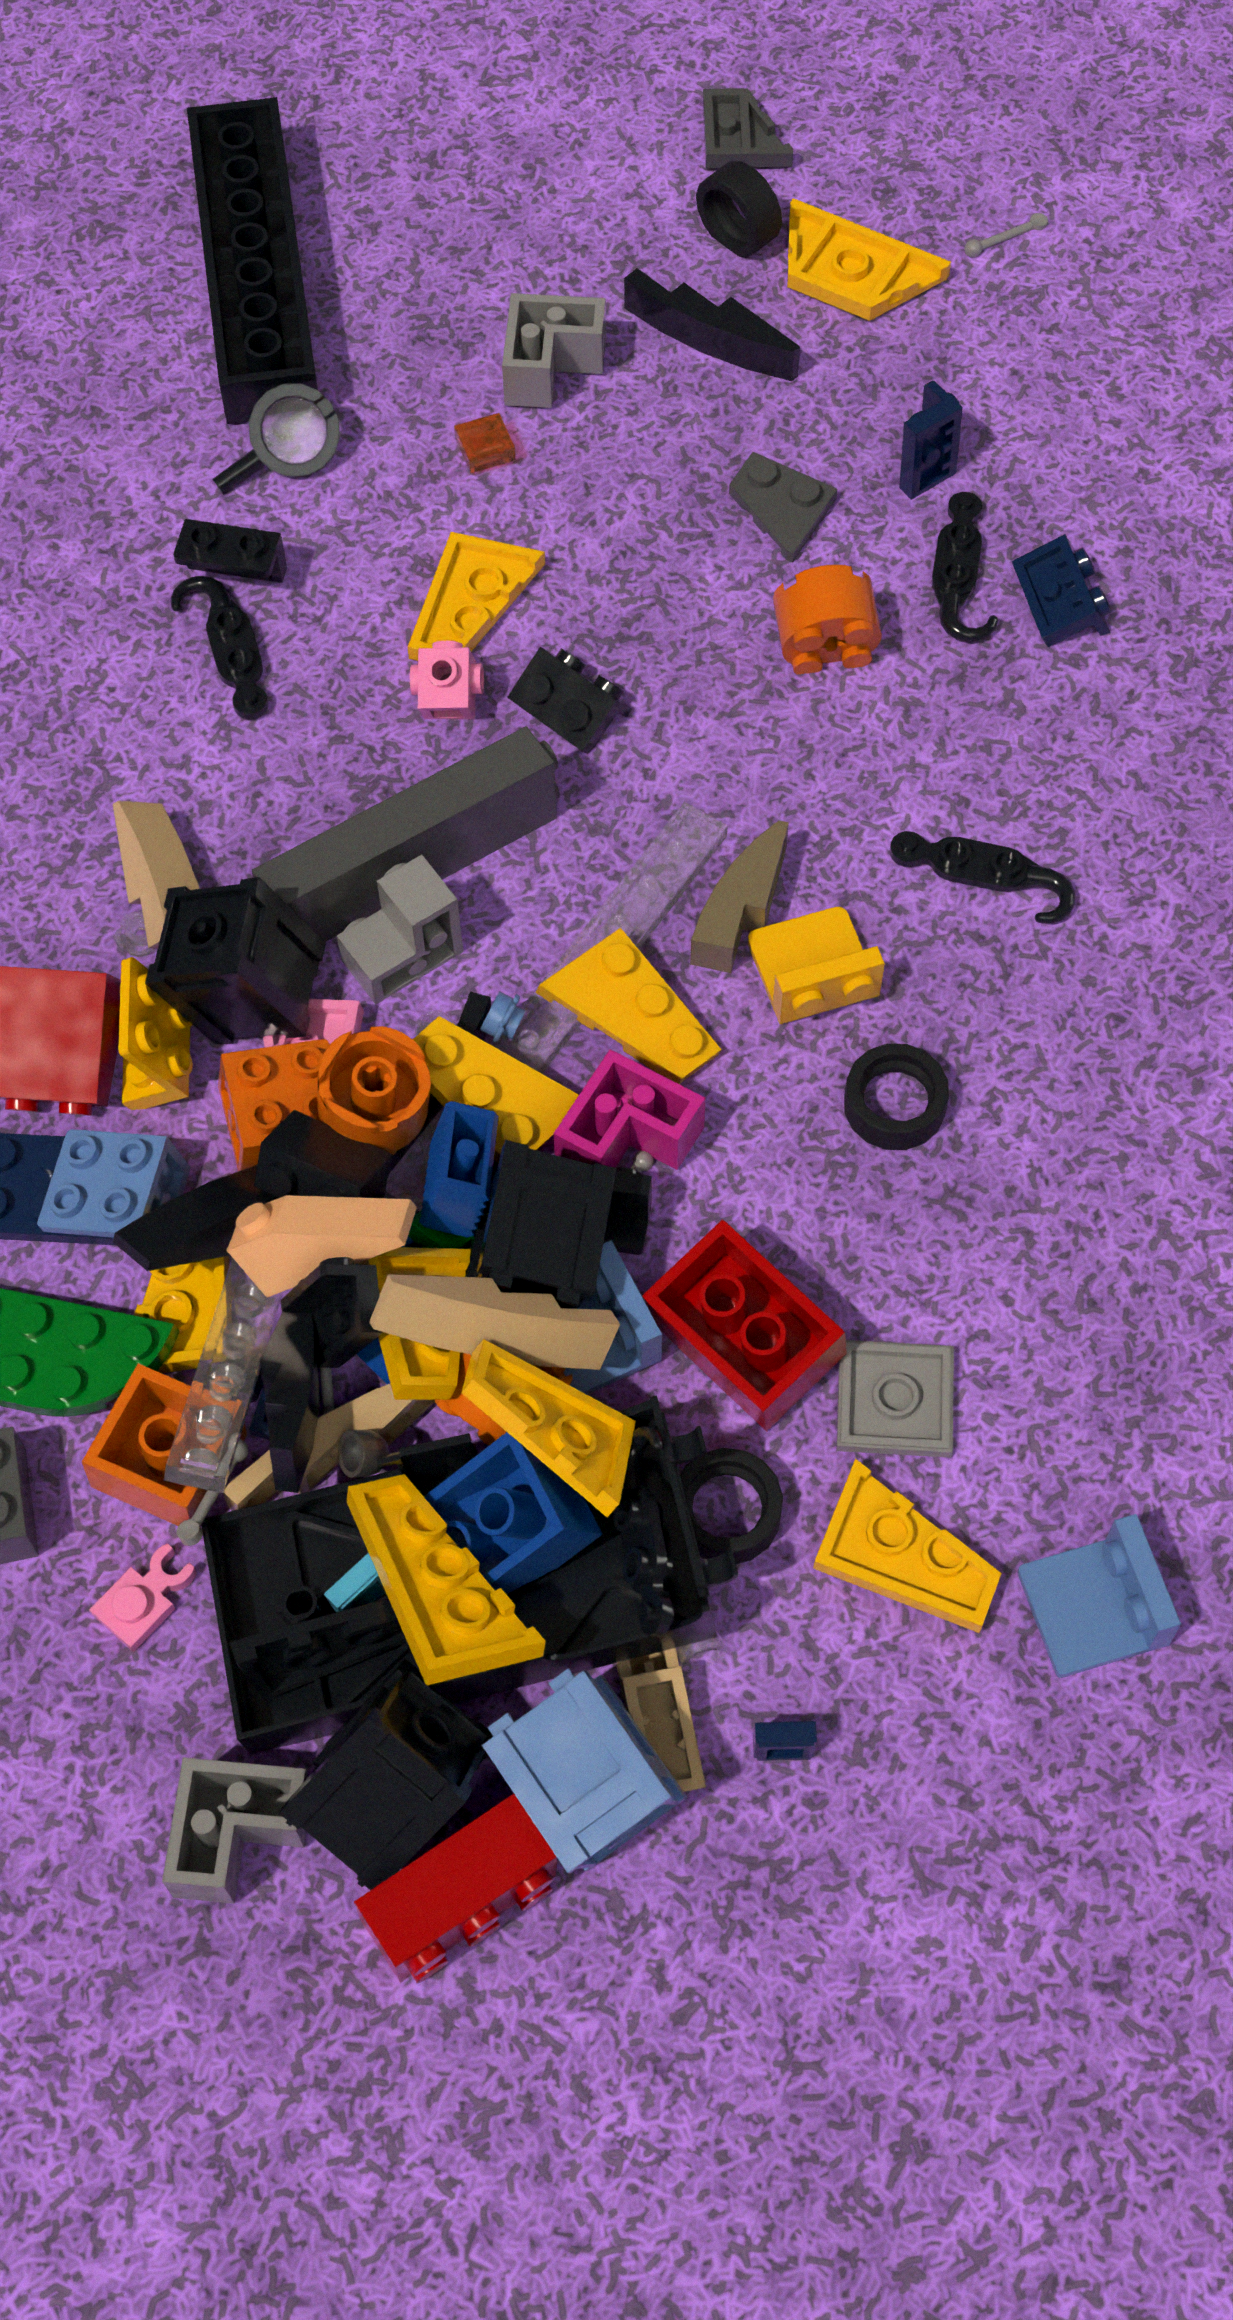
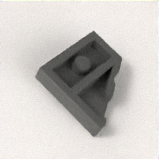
M748 88L703 89L706 168H721L729 161H742L753 168L792 167V146L789 143L783 145L775 135L774 122L767 113L759 109L758 101Z
M752 452L731 481L729 494L742 509L747 510L752 515L753 522L762 533H768L781 548V555L787 561L793 563L837 499V488Z

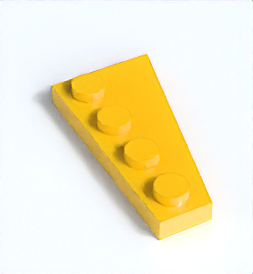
M405 1474L348 1486V1507L426 1686L543 1657L545 1639L534 1626L526 1628L515 1615V1604L501 1588L494 1590L479 1572V1561L467 1547L461 1549L446 1533V1522Z

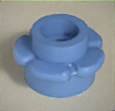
M499 991L480 1029L493 1036V1042L497 1043L502 1035L512 1040L526 1012L516 1006L520 1000L518 994L512 998Z

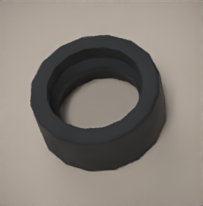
M729 161L699 183L696 201L703 225L712 238L737 256L748 258L779 235L782 227V212L776 194L767 180L752 166L742 161ZM733 200L737 203V205L743 212L745 218L739 213V211L733 203Z
M884 1044L867 1050L853 1063L846 1079L844 1113L852 1130L867 1143L885 1150H908L925 1144L939 1131L949 1100L948 1079L940 1063L926 1051L908 1044ZM886 1072L904 1073L912 1076L924 1085L928 1093V1105L924 1113L918 1117L907 1121L888 1120L876 1115L866 1106L864 1091L868 1082L875 1076Z
M720 1448L708 1451L701 1458L686 1464L680 1474L700 1558H714L724 1554L727 1549L732 1548L735 1563L739 1564L753 1560L768 1549L779 1531L783 1494L777 1476L765 1461L745 1450ZM722 1475L736 1476L749 1482L759 1494L762 1505L761 1517L755 1527L745 1535L734 1538L714 1536L703 1530L696 1521L693 1512L694 1496L701 1485L711 1478Z

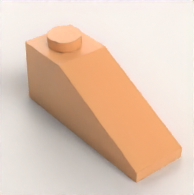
M286 1195L265 1204H252L242 1211L236 1220V1228L227 1252L266 1297H270L297 1286L298 1282L306 1278L323 1260L335 1257L352 1258L354 1263L357 1264L405 1246L417 1207L411 1199Z

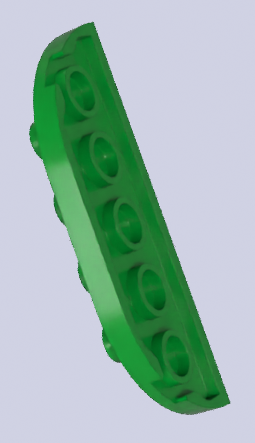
M0 1288V1406L53 1417L78 1416L107 1408L106 1403L119 1397L138 1363L155 1371L159 1370L174 1347L179 1330L173 1323Z

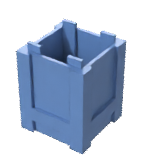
M568 1668L548 1683L555 1693L524 1716L514 1721L510 1714L507 1713L487 1727L493 1737L485 1742L482 1747L566 1872L572 1873L580 1868H583L584 1871H589L608 1857L609 1854L684 1801L687 1796L604 1676L599 1675L594 1679L588 1671L584 1670L574 1676L570 1668Z

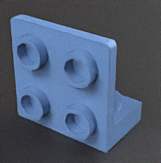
M71 1129L65 1135L37 1225L44 1232L114 1238L116 1231L158 1206L183 1195L191 1167L167 1136Z
M612 1240L603 1244L595 1293L589 1301L583 1300L578 1309L611 1310L619 1321L620 1326L600 1370L566 1368L564 1371L565 1376L571 1374L573 1376L570 1386L587 1395L662 1361V1333Z
M1137 1514L1114 1520L1106 1539L1103 1541L1025 1563L1018 1569L1019 1580L1055 1674L1059 1678L1169 1646L1181 1626Z

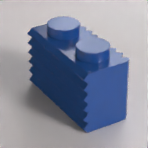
M453 1101L445 1104L429 1145L430 1151L428 1153L429 1159L427 1161L424 1199L421 1204L423 1207L419 1220L423 1227L467 1238L475 1235V1229L478 1228V1222L481 1221V1215H483L484 1208H486L487 1201L490 1198L499 1117L494 1111Z

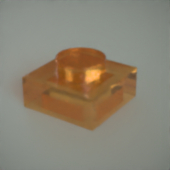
M500 413L454 426L455 440L470 473L516 460L515 446Z

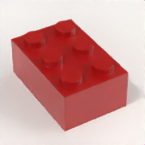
M723 1219L642 1295L660 1331L766 1432L847 1354L845 1331Z
M512 1794L355 1900L354 1904L361 1922L399 1982H403L412 1975L418 1984L434 1975L449 1962L445 1957L446 1951L465 1939L469 1947H473L499 1929L501 1925L498 1919L501 1913L516 1903L521 1911H525L550 1894L553 1890L550 1883L556 1876L557 1857L515 1794Z

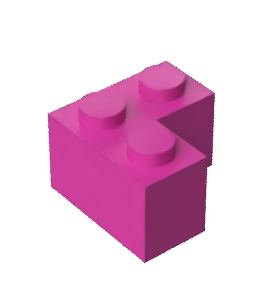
M610 1049L553 1133L555 1155L591 1165L598 1163L616 1168L629 1146H632L639 1151L648 1152L653 1158L678 1170L704 1129L706 1098Z

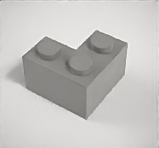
M511 293L502 362L505 406L552 408L556 372L603 374L606 345L605 298Z
M422 854L408 863H400L393 866L386 872L384 877L377 880L381 910L367 918L362 917L354 920L342 933L337 935L341 961L375 1005L463 953L458 899Z
M183 1757L162 1883L172 1897L234 1904L244 1842L304 1848L307 1832L302 1827L297 1829L293 1825L289 1826L286 1824L287 1820L279 1812L286 1801L309 1778L306 1769Z

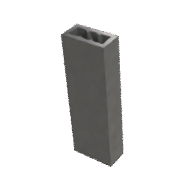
M525 726L252 869L253 878L260 877L326 942L342 933L354 920L362 917L367 918L381 910L377 880L384 877L386 872L393 866L400 863H408L422 854L443 880L557 819L556 799L560 797V793L555 782V769L558 768L556 755L545 740L539 742L530 729Z

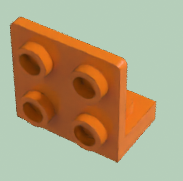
M319 1039L221 1054L218 1089L238 1171L258 1164L261 1142L293 1110L319 1120L317 1110L318 1068L320 1060L329 1046L328 1040Z

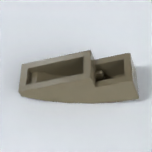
M778 820L759 835L732 862L718 881L701 911L691 939L690 965L732 973L743 930L752 931L766 926L787 849L789 822Z

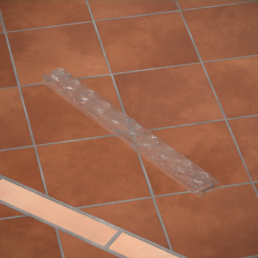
M684 801L542 982L620 927L636 947L640 949L727 838L728 825ZM535 990L521 1007L526 1012L512 1040L501 1035L500 1040L497 1043L494 1042L492 1046L543 1074L582 1023L576 1020L578 1015L555 1000L550 1003L535 993ZM444 1106L388 1175L384 1198L411 1199L417 1207L415 1215L423 1207L421 1204L424 1199L423 1193L425 1191L424 1185L426 1183L429 1145Z

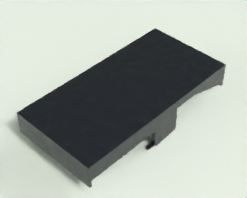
M657 1395L650 1397L648 1401L619 1411L636 1421L634 1430L643 1425L653 1426L661 1434L663 1448L658 1451L652 1448L649 1441L646 1443L641 1457V1468L644 1483L649 1491L654 1494L656 1501L662 1506L663 1521L661 1527L666 1552L671 1555L673 1562L670 1581L663 1589L665 1594L671 1599L674 1620L665 1635L661 1637L650 1636L642 1631L639 1620L642 1598L640 1594L632 1590L630 1583L626 1582L623 1576L625 1556L621 1533L614 1525V1511L606 1517L585 1499L602 1535L560 1567L506 1594L515 1604V1615L526 1628L534 1626L545 1639L543 1657L431 1685L449 1701L456 1704L554 1679L568 1668L574 1674L583 1670L586 1671L716 1638L717 1633L708 1597H710L708 1588L731 1582L738 1577V1571L732 1548L727 1549L724 1554L714 1558H700L677 1466L697 1460L706 1454L707 1449L701 1426H696L695 1430L685 1435L670 1436L665 1414L661 1412ZM469 1433L399 1448V1452L377 1457L379 1468L397 1464L399 1469L211 1517L206 1515L201 1526L237 1740L250 1754L333 1735L404 1659L408 1660L419 1670L407 1642L264 1701L236 1664L229 1642L336 1613L324 1593L368 1553L347 1504L348 1486L405 1474L419 1492L425 1496L479 1454Z

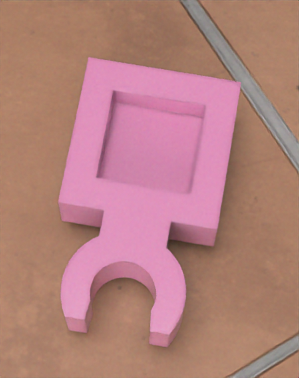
M169 1544L161 1546L154 1552L150 1561V1571L144 1577L130 1567L89 1609L91 1614L133 1652L175 1610L173 1603L165 1596L170 1591H179L186 1588L196 1576V1569L191 1563L184 1566L178 1574L169 1575L164 1572L165 1564L175 1554Z

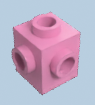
M437 641L432 644V648H418V665H411L410 690L412 695H418V710L424 719L475 720L476 694H483L484 669L482 663H476L469 647L463 648L460 642Z

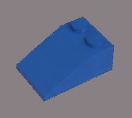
M507 1432L424 1496L446 1522V1533L461 1549L467 1547L479 1561V1572L494 1590L501 1588L506 1594L560 1567L602 1535L584 1497Z

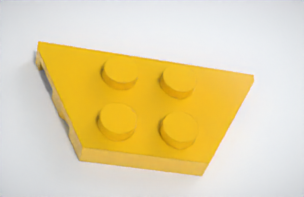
M793 198L790 202L788 288L870 321L947 280L950 275L951 261Z

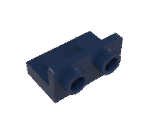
M934 380L924 385L922 411L915 413L908 421L904 422L899 488L910 500L950 478L957 472L963 407L952 393L946 392Z
M1066 534L1011 561L1040 635L1047 647L1092 625L1095 626L1100 636L1110 633L1104 616L1112 611L1101 587L1098 585L1092 588L1088 577L1096 574L1084 547L1075 550Z

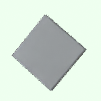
M846 1340L847 1354L839 1361L836 1451L951 1458L953 1453L954 1346Z

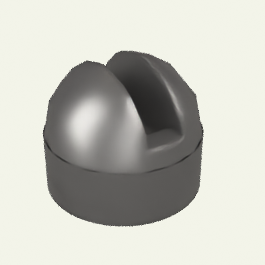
M348 1430L341 1436L339 1441V1463L345 1475L351 1478L366 1477L380 1472L382 1468L378 1467L377 1457L389 1454L387 1442L380 1434L372 1430Z

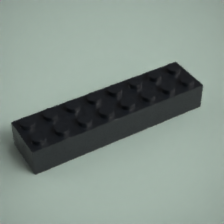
M277 97L187 108L219 386L227 424L249 421L254 405L267 391L279 385L301 383L318 390ZM287 398L274 404L266 413L265 419L319 413L320 411L308 401L300 398Z

